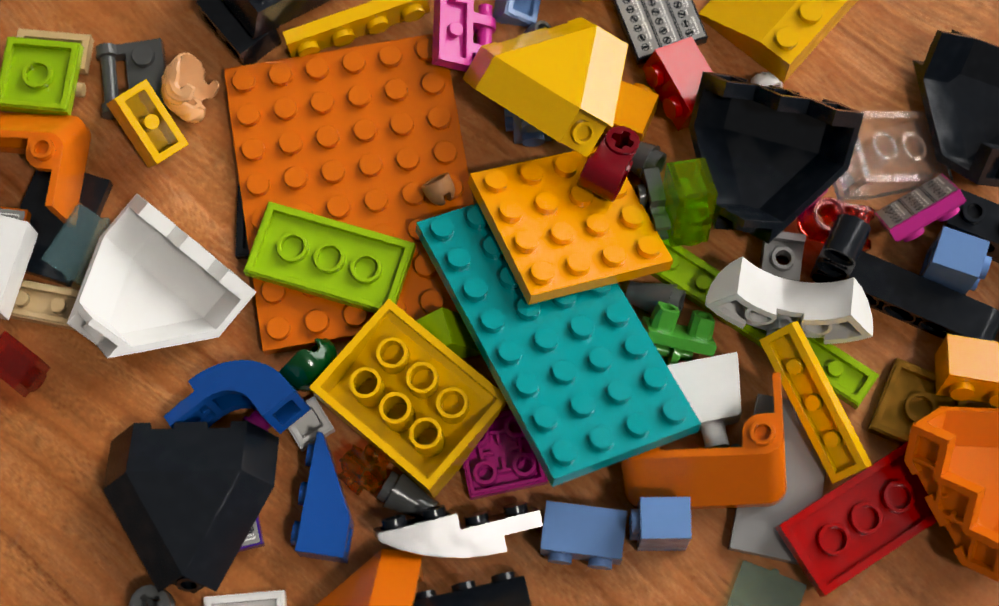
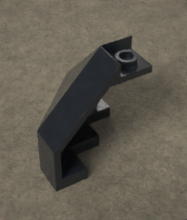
M953 29L951 32L937 30L925 61L913 60L936 159L977 185L999 187V46Z
M703 71L688 128L714 229L747 232L769 244L848 170L864 113L827 99L817 101L801 96L800 92L773 85H769V87L748 83L746 78Z
M231 421L230 428H208L207 422H174L173 429H152L151 423H134L111 441L102 490L158 593L171 584L176 585L182 591L193 594L204 587L214 591L218 590L274 488L279 437L248 421Z

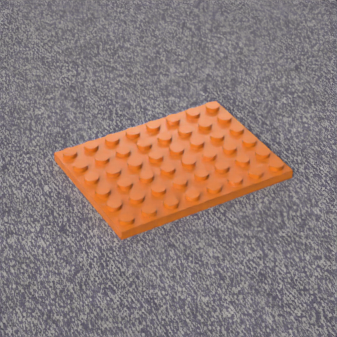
M433 34L314 53L301 58L297 56L224 69L249 254L269 201L413 242L416 245V249L397 306L415 321L441 307L458 312L415 232L416 222L474 204L472 191L468 185L469 174L450 68L432 64ZM449 173L455 186L453 199L449 201L445 198V204L442 206L431 203L426 198L421 186L436 176ZM253 278L262 350L265 355L310 348L316 344V338H327L332 343L351 341L375 314Z

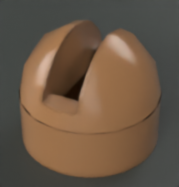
M449 173L436 176L421 186L426 198L435 205H444L445 198L451 201L455 194V186Z

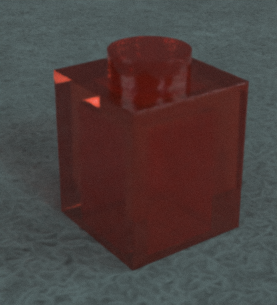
M4 331L0 336V378L23 397H26L29 392H34L41 387L50 367L17 339Z

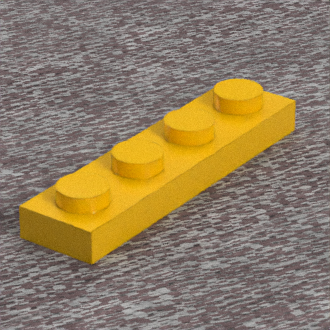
M372 0L283 31L282 33L290 56H299L301 58L309 54L319 53L320 50L332 46L348 45L355 38L369 33H382L390 26L403 21H417L424 14L430 12L429 0Z
M792 322L760 339L759 341L775 372H781L782 386L832 484L870 467L872 463L799 322Z

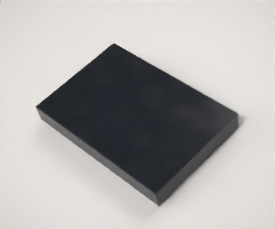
M36 170L19 208L29 210L31 213L30 225L38 233L25 273L71 287L113 184L110 180L85 173L75 228L67 227L45 206L51 172Z

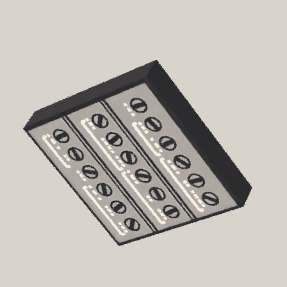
M612 0L637 65L646 63L655 49L691 36L697 46L707 43L708 36L693 0Z

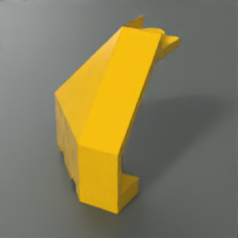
M579 17L569 20L565 24L551 28H541L517 35L516 38L481 46L462 79L475 90L546 135L588 158L607 125L613 127L628 44L599 26Z

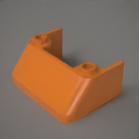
M0 112V152L25 154L29 164L36 170L51 172L45 206L67 227L75 228L91 142L90 129L80 118L72 115Z
M781 372L772 373L774 413L756 414L745 422L742 429V447L660 450V447L621 461L625 495L630 504L637 508L640 497H690L691 509L769 507L782 501L787 491Z

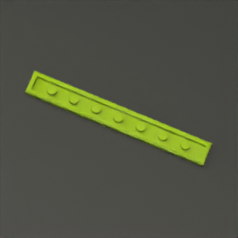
M669 238L662 240L674 261L670 270L651 275L664 284H677L678 289L685 290V298L762 347L759 340L766 337V330L748 324L742 329L721 318L705 305L710 285L720 271ZM807 338L837 397L857 409L879 377V374L833 344H824V338Z

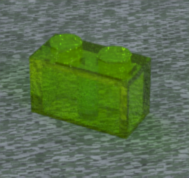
M702 157L669 162L666 165L663 187L666 195L665 208L671 223V229L667 230L670 247L694 246L701 242H707L718 193L706 159Z

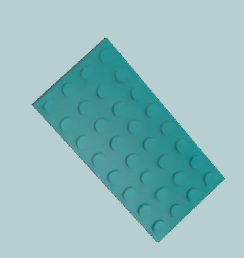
M478 203L416 222V234L552 487L699 431L701 422L618 283L528 305Z

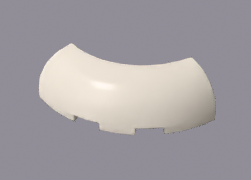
M742 256L729 263L718 273L710 285L705 305L726 321L742 329L748 324L766 330L767 335L792 322L798 321L807 338H824V344L847 343L873 337V316L869 301L855 277L826 283L794 281L765 272Z

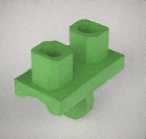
M658 301L651 317L643 316L641 323L660 355L664 356L666 365L676 364L679 360L691 361L693 352L714 356L717 345L712 337L715 325L712 314L694 310L692 311L688 326L676 324L680 314L678 307L670 303Z

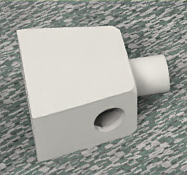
M737 352L667 365L701 422L699 431H702L705 448H725L729 446L725 426L738 423L741 417Z

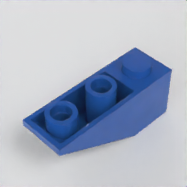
M317 432L315 443L309 442L306 451L305 465L310 467L308 482L302 481L300 485L298 505L303 506L301 520L294 521L291 532V545H296L295 551L300 557L348 564L354 521L328 441L322 432Z

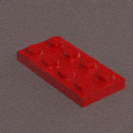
M908 442L902 444L870 467L862 470L775 527L820 597L826 596L937 522L924 498L928 494L918 475H912L904 462Z

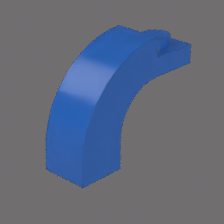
M235 360L214 365L188 380L194 392L180 401L163 417L172 429L174 428V422H207L209 428L224 415L232 411L245 408L255 409L281 434L311 408L293 386L274 368L256 361Z

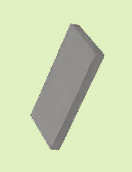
M758 393L753 416L762 413H774V397ZM782 398L787 476L786 494L782 501L774 506L736 508L728 550L799 565L775 527L822 497L826 470L791 401Z

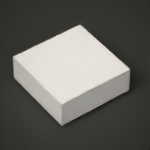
M315 396L306 400L311 409L288 427L302 452L307 449L309 442L315 443L317 432H322L327 437L336 431Z

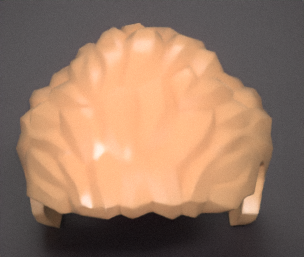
M183 52L179 53L166 66L161 77V96L165 106L179 118L195 124L202 121L205 117L206 108L202 105V101L215 97L220 84L213 80L208 85L204 80L205 69L202 62L192 54Z

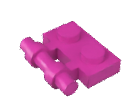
M434 0L432 64L466 72L480 47L492 43V34L496 31V19L492 17V5L480 4L478 5V13L474 12V0ZM473 29L477 33V43H473Z

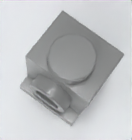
M782 231L769 244L763 241L759 268L781 278L800 281L806 235ZM776 258L789 260V264L781 265L776 261Z

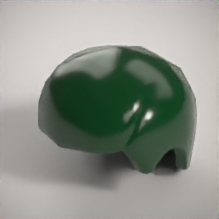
M316 338V344L310 351L301 349L278 371L295 390L302 392L310 391V385L336 358L337 351L335 345L329 339Z

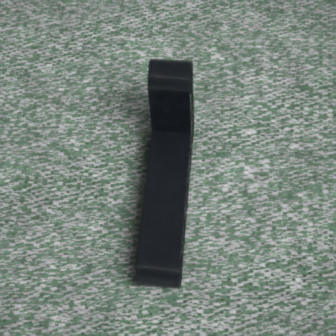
M837 215L810 273V278L815 283L836 282L855 277L864 290L870 308L942 339H945L947 334L989 341L995 340L999 331V311L862 251L871 231L869 224L853 215Z

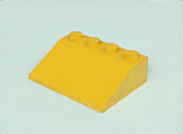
M710 0L698 14L702 21L784 83L858 0Z
M389 298L309 387L314 396L433 498L437 496L461 468L507 404L503 394L496 386Z

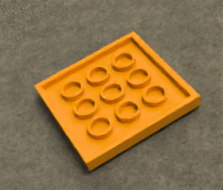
M595 146V147L593 148V150H592V152L590 153L589 157H590L592 154L595 153V151L597 150L598 146ZM577 151L470 173L468 185L528 305L670 270L674 260L660 235L655 231L650 217L643 205L640 204L639 198L627 177L616 199L611 202L577 185L579 176L589 157L587 158Z

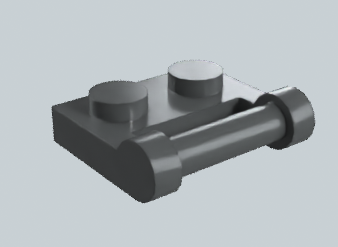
M161 38L117 45L102 43L96 46V57L101 62L104 103L101 104V111L104 119L116 120L106 104L119 96L116 61L126 60L128 88L131 89L147 79L168 112L171 111L165 106L161 96V77L166 68L165 50Z

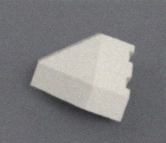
M136 193L99 237L67 324L97 345L108 359L218 338L256 294V291L176 226L169 218Z

